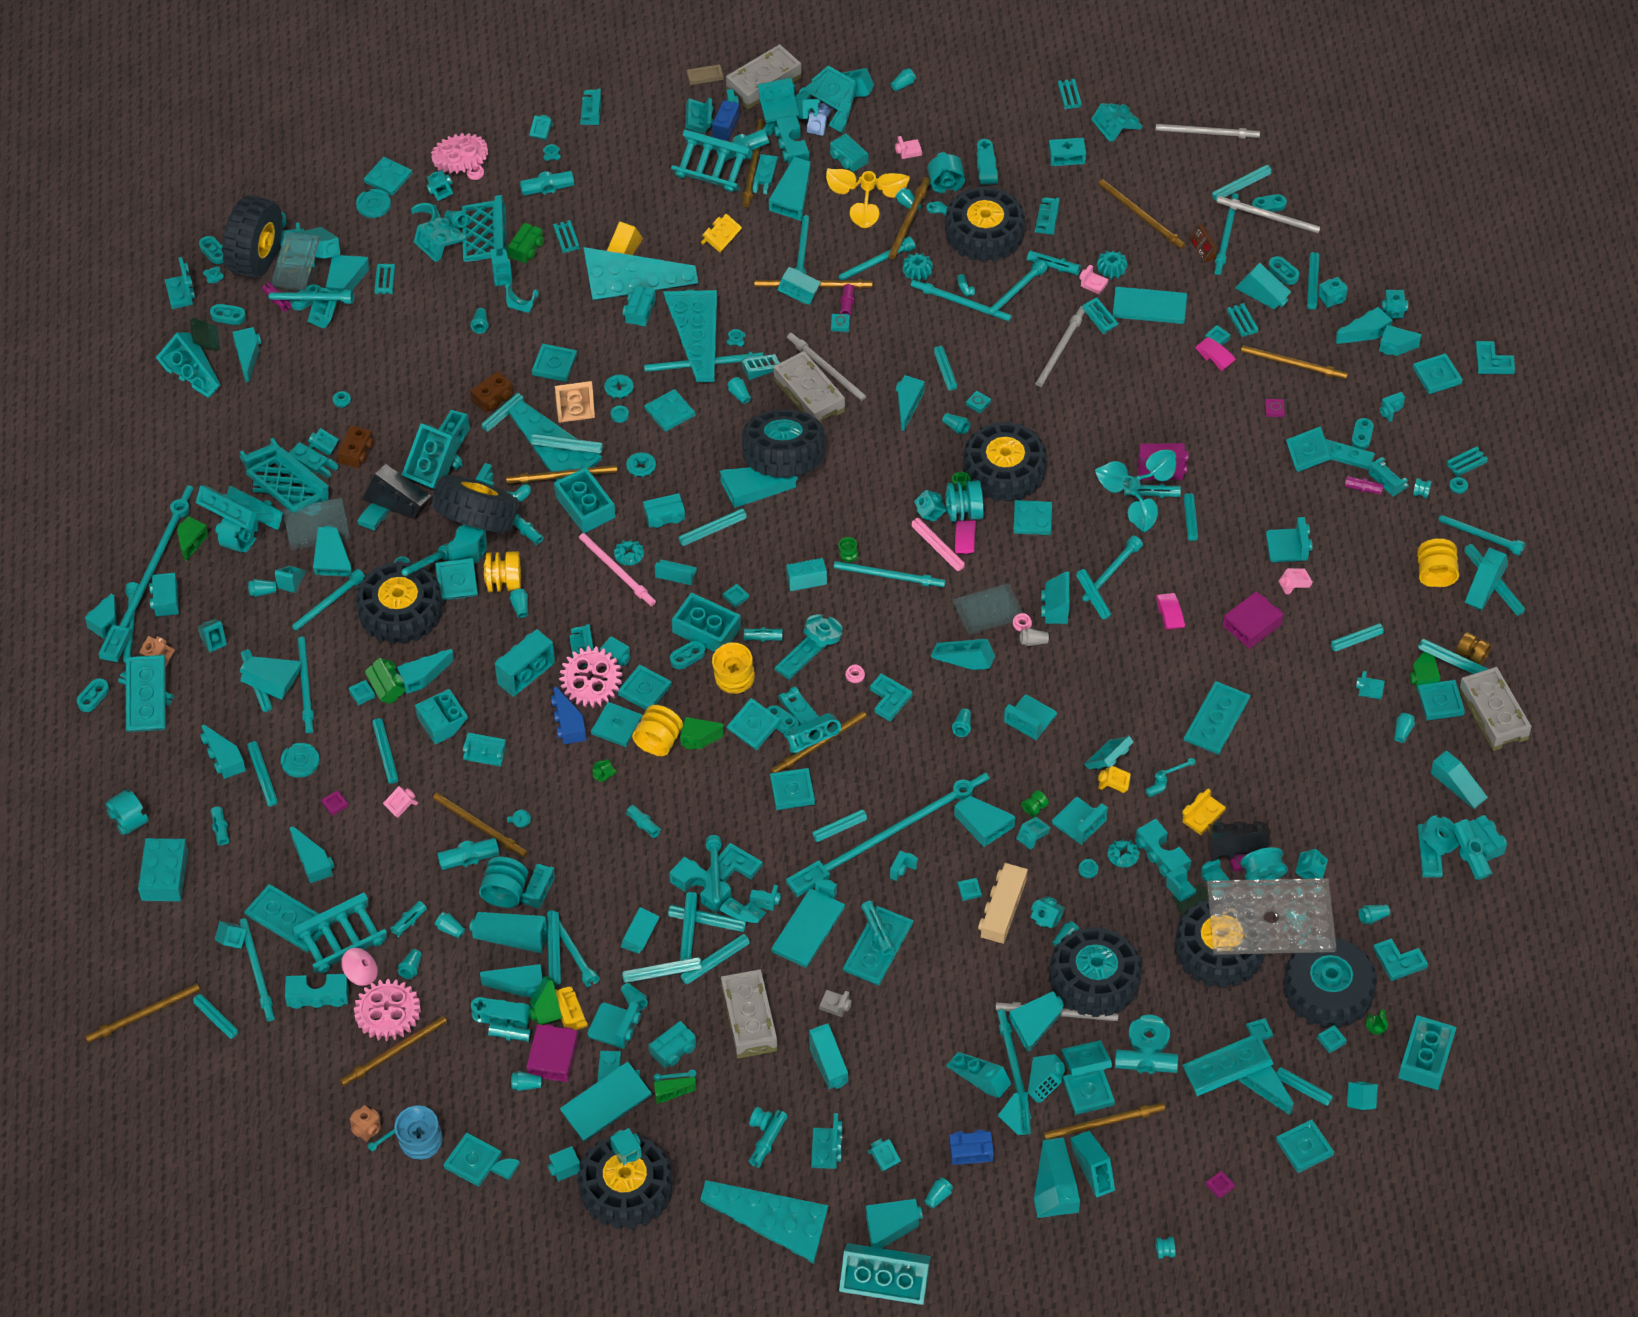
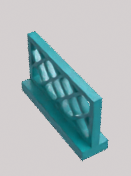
M502 195L495 196L494 201L462 206V211L468 217L467 225L462 227L463 234L466 236V240L463 241V260L476 261L491 258V253L485 252L489 246L496 250L497 256H502L503 249L507 251L506 205ZM493 207L489 213L484 212L486 208ZM467 211H476L471 217L467 215ZM480 214L485 216L480 222L476 220ZM489 219L492 220L493 223L489 227L484 225ZM473 222L476 226L470 230L467 226ZM480 228L485 229L480 235L476 233ZM489 233L494 235L489 240L484 238ZM473 235L476 239L472 243L468 242L467 239ZM480 241H483L485 244L481 248L476 246ZM474 249L477 251L474 255L467 256L470 250Z
M282 447L276 450L275 456L246 470L247 476L292 513L318 500L322 503L328 500V485ZM276 463V465L279 466V468L269 466ZM265 472V475H256L255 473ZM278 473V476H267V474ZM281 473H282V474H288V475L291 476V477H280V476H281ZM266 481H272L277 483L276 485H268ZM279 482L290 483V485L281 486ZM299 483L303 487H295L292 484ZM278 491H288V495L279 494ZM291 492H301L302 494L301 496L291 495ZM304 493H311L313 496H304ZM290 501H300V503L292 505Z

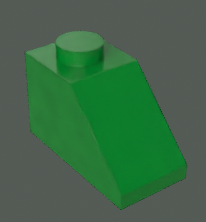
M189 516L177 528L183 560L187 561L209 536L207 526Z
M1423 652L1413 664L1412 672L1409 673L1410 683L1414 684L1415 690H1417L1418 685L1440 681L1435 657L1427 652Z
M686 717L680 735L681 746L692 750L694 748L701 749L724 736V724Z
M545 976L530 1000L531 1008L528 1009L531 1020H534L539 1025L562 1019L554 983L549 976Z

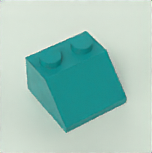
M1064 572L1045 583V590H1041V601L1045 602V605H1041V617H1045V623L1068 624L1069 572Z

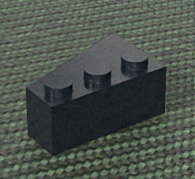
M385 464L375 473L362 500L414 519L425 508L431 496Z
M1237 821L1233 824H1225L1224 822L1208 824V850L1211 861L1217 860V856L1228 855V858H1235V854L1245 853L1247 855L1259 849L1269 848L1270 829L1268 823L1255 821L1253 824H1245L1244 822Z

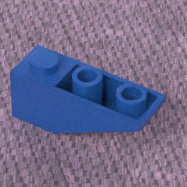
M554 687V695H551L552 706L557 707V711H554L555 722L560 724L557 727L558 738H562L563 744L586 741L583 715L557 687Z

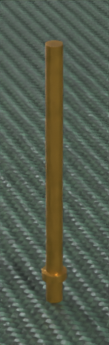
M763 119L758 120L756 132L764 128L765 121ZM760 147L752 151L746 188L742 195L744 207H749L750 200L753 198L752 189Z
M1105 180L1099 181V185L1169 239L1171 244L1174 243L1180 249L1185 247L1186 244L1179 239L1177 234H1172Z
M858 279V281L818 280L821 282L819 288H843L845 284H852L854 288L862 290V288H872L873 281H862V279ZM755 280V287H779L781 280Z

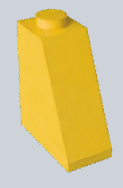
M619 222L607 251L633 255L642 242L643 237L636 227Z

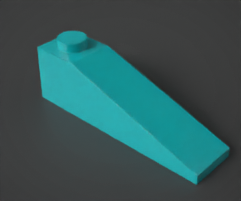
M177 332L156 357L170 374L173 372L180 375L179 379L181 381H189L192 383L193 389L207 398L211 397L221 386L201 346L190 333Z
M1064 1137L1043 1140L1034 1194L1037 1218L1079 1213L1080 1199Z

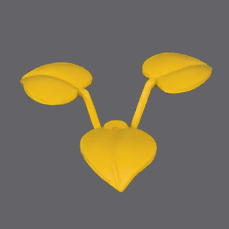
M828 168L826 174L830 189L838 194H846L850 189L854 190L861 183L862 189L866 191L864 204L856 203L850 209L851 220L861 228L871 227L879 218L878 207L874 204L868 205L869 191L874 189L876 185L878 190H882L886 197L895 198L899 190L907 187L910 178L903 174L889 173L877 179L873 172L866 171L856 182L855 174L846 169Z

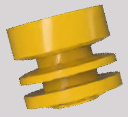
M1431 539L1418 547V571L1421 583L1428 587H1447L1458 580L1457 547L1453 542L1446 539Z
M519 551L506 552L505 560H501L500 553L496 552L495 561L492 559L491 552L486 553L484 580L488 592H493V583H496L498 592H501L502 583H506L508 591L521 589Z
M727 643L716 649L712 657V666L717 686L727 693L738 694L745 692L751 687L755 679L750 650L739 643Z
M651 705L647 707L641 722L638 723L633 732L632 738L643 751L656 756H665L669 753L674 740L677 739L678 734L682 730L683 723L680 717L672 710L660 705Z

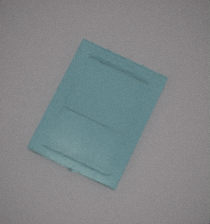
M285 233L271 281L274 287L305 291L320 236Z
M342 498L313 503L295 513H292L287 508L283 509L284 522L286 523L291 550L316 546L318 527L332 526L337 528L341 541L350 539Z
M1009 583L952 600L968 635L1012 623L1016 615L1023 613Z

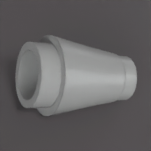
M1030 628L1021 629V645L1027 647L1048 644V632Z

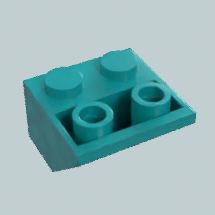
M464 524L459 526L456 531V537L453 541L449 542L447 551H449L448 561L473 558L474 563L479 562L487 550L486 530Z
M450 689L415 705L417 718L434 744L454 736L468 718Z

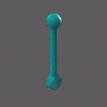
M1189 758L1186 763L1160 771L1168 774L1188 765L1193 766L1195 765V759Z
M690 1070L687 1073L666 1075L656 1073L653 1078L655 1081H660L661 1079L695 1077L696 1071Z
M395 1129L387 1133L385 1136L377 1140L375 1143L370 1142L368 1144V1149L371 1151H375L377 1145H379L387 1138L395 1134Z

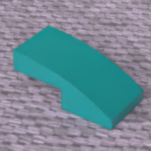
M372 503L357 520L358 525L375 531L391 510Z
M731 897L720 908V911L733 918L751 923H758L767 913L751 902L744 906Z

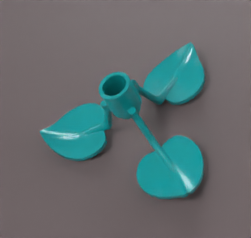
M1161 450L1153 453L1146 462V467L1151 473L1142 476H1128L1127 467L1118 461L1110 462L1095 469L1100 483L1108 491L1118 493L1124 489L1131 491L1139 499L1140 502L1136 501L1130 505L1128 517L1142 532H1147L1155 524L1158 516V507L1154 500L1145 499L1143 501L1142 497L1137 493V490L1140 488V480L1153 475L1158 481H1167L1172 478L1176 470V453L1172 450Z

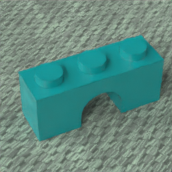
M797 116L776 119L774 134L775 137H779L778 145L779 149H783L782 157L784 162L787 161L789 166L794 157L809 161V151L805 140L794 141V139L801 138Z
M1157 819L1137 829L1135 839L1137 846L1147 852L1150 862L1157 864L1159 872L1163 877H1166L1167 873L1182 865L1187 872L1190 870L1191 860L1180 847L1171 851L1160 847L1167 842L1168 832Z
M684 857L669 872L670 883L684 892L692 886L699 885L704 887L705 889L700 893L701 904L714 913H717L722 904L731 897L730 886L725 881L719 880L720 902L718 904L713 903L711 872L699 867L694 860L690 861Z
M327 974L325 985L319 989H312L308 986L306 975L286 976L285 1000L287 1007L295 1009L302 1006L320 1008L323 1005L341 1007L343 1004H348L349 981L345 974Z

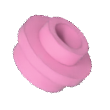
M478 164V167L473 166L472 170L467 169L466 173L468 178L478 180L483 177L484 169Z
M1020 613L1014 617L1013 627L1017 631L1031 628L1032 621L1027 614Z
M851 665L846 670V679L851 683H859L865 677V672L859 665Z

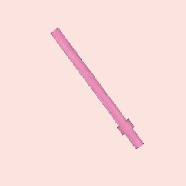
M585 533L579 536L583 543L634 590V594L637 597L642 598L650 606L655 605L656 601L648 594L646 588L636 583Z

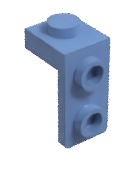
M819 103L818 115L814 117V110L812 109L809 112L807 133L823 136L827 117L831 114L833 108L825 103Z

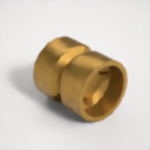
M1466 632L1457 646L1456 654L1465 658L1470 657L1471 661L1482 665L1491 650L1492 644L1483 639L1478 640L1477 636Z

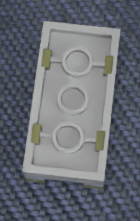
M779 44L727 75L726 88L727 90L733 89L734 95L738 96L743 101V106L749 110L760 103L757 84L792 78L794 83L802 78L801 63Z
M805 351L774 366V381L801 412L810 414L813 418L818 419L821 424L823 419L845 412L844 396Z
M1497 667L1462 678L1459 692L1493 751L1501 749L1503 744L1512 741H1519L1520 743L1529 739L1532 726Z
M761 969L722 976L721 989L737 1059L776 1052L777 1037Z

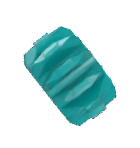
M1106 250L1104 254H1100L1097 261L1099 274H1103L1104 278L1109 276L1110 279L1113 276L1119 279L1120 275L1124 276L1127 269L1125 255H1121L1120 251L1115 253L1114 250L1112 252Z
M917 253L915 255L909 254L908 258H905L903 261V273H905L906 278L911 277V281L917 279L920 282L921 278L927 280L928 276L932 274V261H930L929 256L925 257L924 253L921 255Z

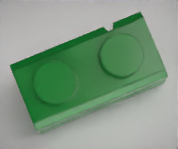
M523 223L507 247L508 257L527 264L530 259L535 257L537 248L541 247L544 243L542 229Z
M378 658L365 673L380 701L391 704L406 691L403 685L404 681L396 673V665L391 660Z

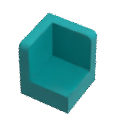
M1183 865L1166 874L1167 888L1180 902L1196 894V889L1188 882L1187 870Z
M219 921L215 941L222 945L241 949L247 929L238 924Z
M1364 1081L1349 1082L1347 1107L1360 1110L1376 1109L1378 1084Z

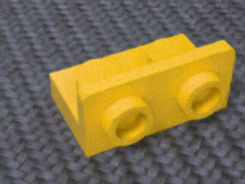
M725 214L722 219L718 217L712 224L714 228L712 230L708 228L702 235L704 239L701 243L704 245L707 241L720 253L742 227L729 215Z
M1207 789L1204 793L1201 792L1197 795L1192 805L1185 807L1182 813L1183 823L1202 835L1208 829V824H1213L1226 811V807L1212 798L1211 790Z

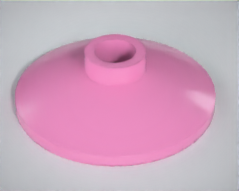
M352 948L344 953L342 969L351 982L359 986H367L375 981L377 965L368 952L360 948Z

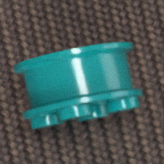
M1269 847L1253 851L1243 857L1240 865L1246 871V883L1250 886L1264 883L1265 886L1275 884L1276 880L1283 877L1288 871L1287 865L1282 862L1283 851L1279 848Z

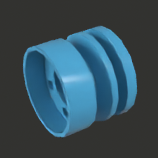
M411 1106L403 1110L396 1118L395 1133L400 1148L405 1155L412 1159L422 1160L430 1158L438 1152L442 1145L443 1137L437 1116L431 1109L425 1106Z

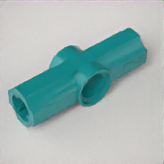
M762 129L747 136L744 134L737 135L731 143L748 147L753 151L770 142L765 130ZM729 153V155H726L725 161L734 158L735 155Z
M547 171L540 173L537 178L520 181L523 196L540 192L546 195L549 192L554 193L556 189L574 186L572 171L557 174Z
M1465 819L1452 825L1461 846L1459 850L1460 856L1464 861L1468 862L1475 879L1478 881L1492 875L1493 873L1483 853L1485 851L1484 843L1476 838L1469 821Z
M495 838L477 843L464 841L457 848L437 853L442 870L460 865L468 867V865L473 863L476 865L479 860L500 855Z
M1141 1048L1138 1051L1116 1050L1115 1068L1137 1070L1141 1074L1142 1072L1153 1074L1155 1071L1177 1073L1178 1054L1156 1053L1152 1048Z

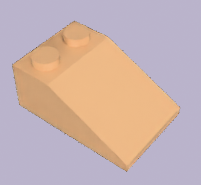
M592 381L555 386V402L559 423L595 418Z

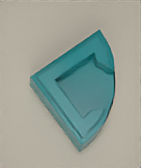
M516 1159L501 1160L492 1166L491 1171L510 1180L519 1167L520 1161Z

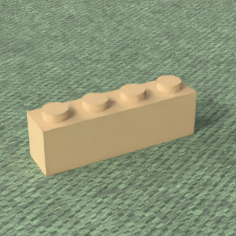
M1007 863L1004 864L1002 870L999 869L996 881H998L997 886L993 885L990 894L992 900L987 902L985 907V919L981 918L978 930H981V938L1004 944L1027 881L1028 869Z

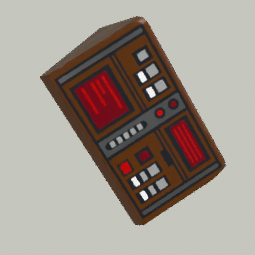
M1198 224L1190 235L1189 240L1203 262L1214 260L1217 247L1203 225Z

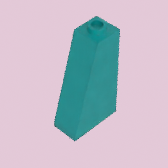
M797 157L793 158L769 199V211L802 221L811 173L810 161Z
M751 467L720 471V482L734 508L796 488V481L798 480V476L784 478L762 475Z
M477 912L475 919L471 920L469 928L475 939L541 954L548 938L546 917Z

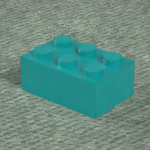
M421 423L402 476L435 489L438 480L443 475H448L461 438L431 425Z
M586 467L554 482L555 497L582 533H586L615 518L614 503Z
M690 593L672 618V632L691 642L700 641L705 645V648L713 652L720 646L731 643L741 629V615L694 593Z
M537 629L528 634L518 645H514L507 654L497 659L495 663L497 684L512 697L516 696L555 664L553 642Z
M145 839L138 887L141 901L182 900L188 856L185 839Z
M1417 1015L1398 1078L1439 1090L1457 1027Z

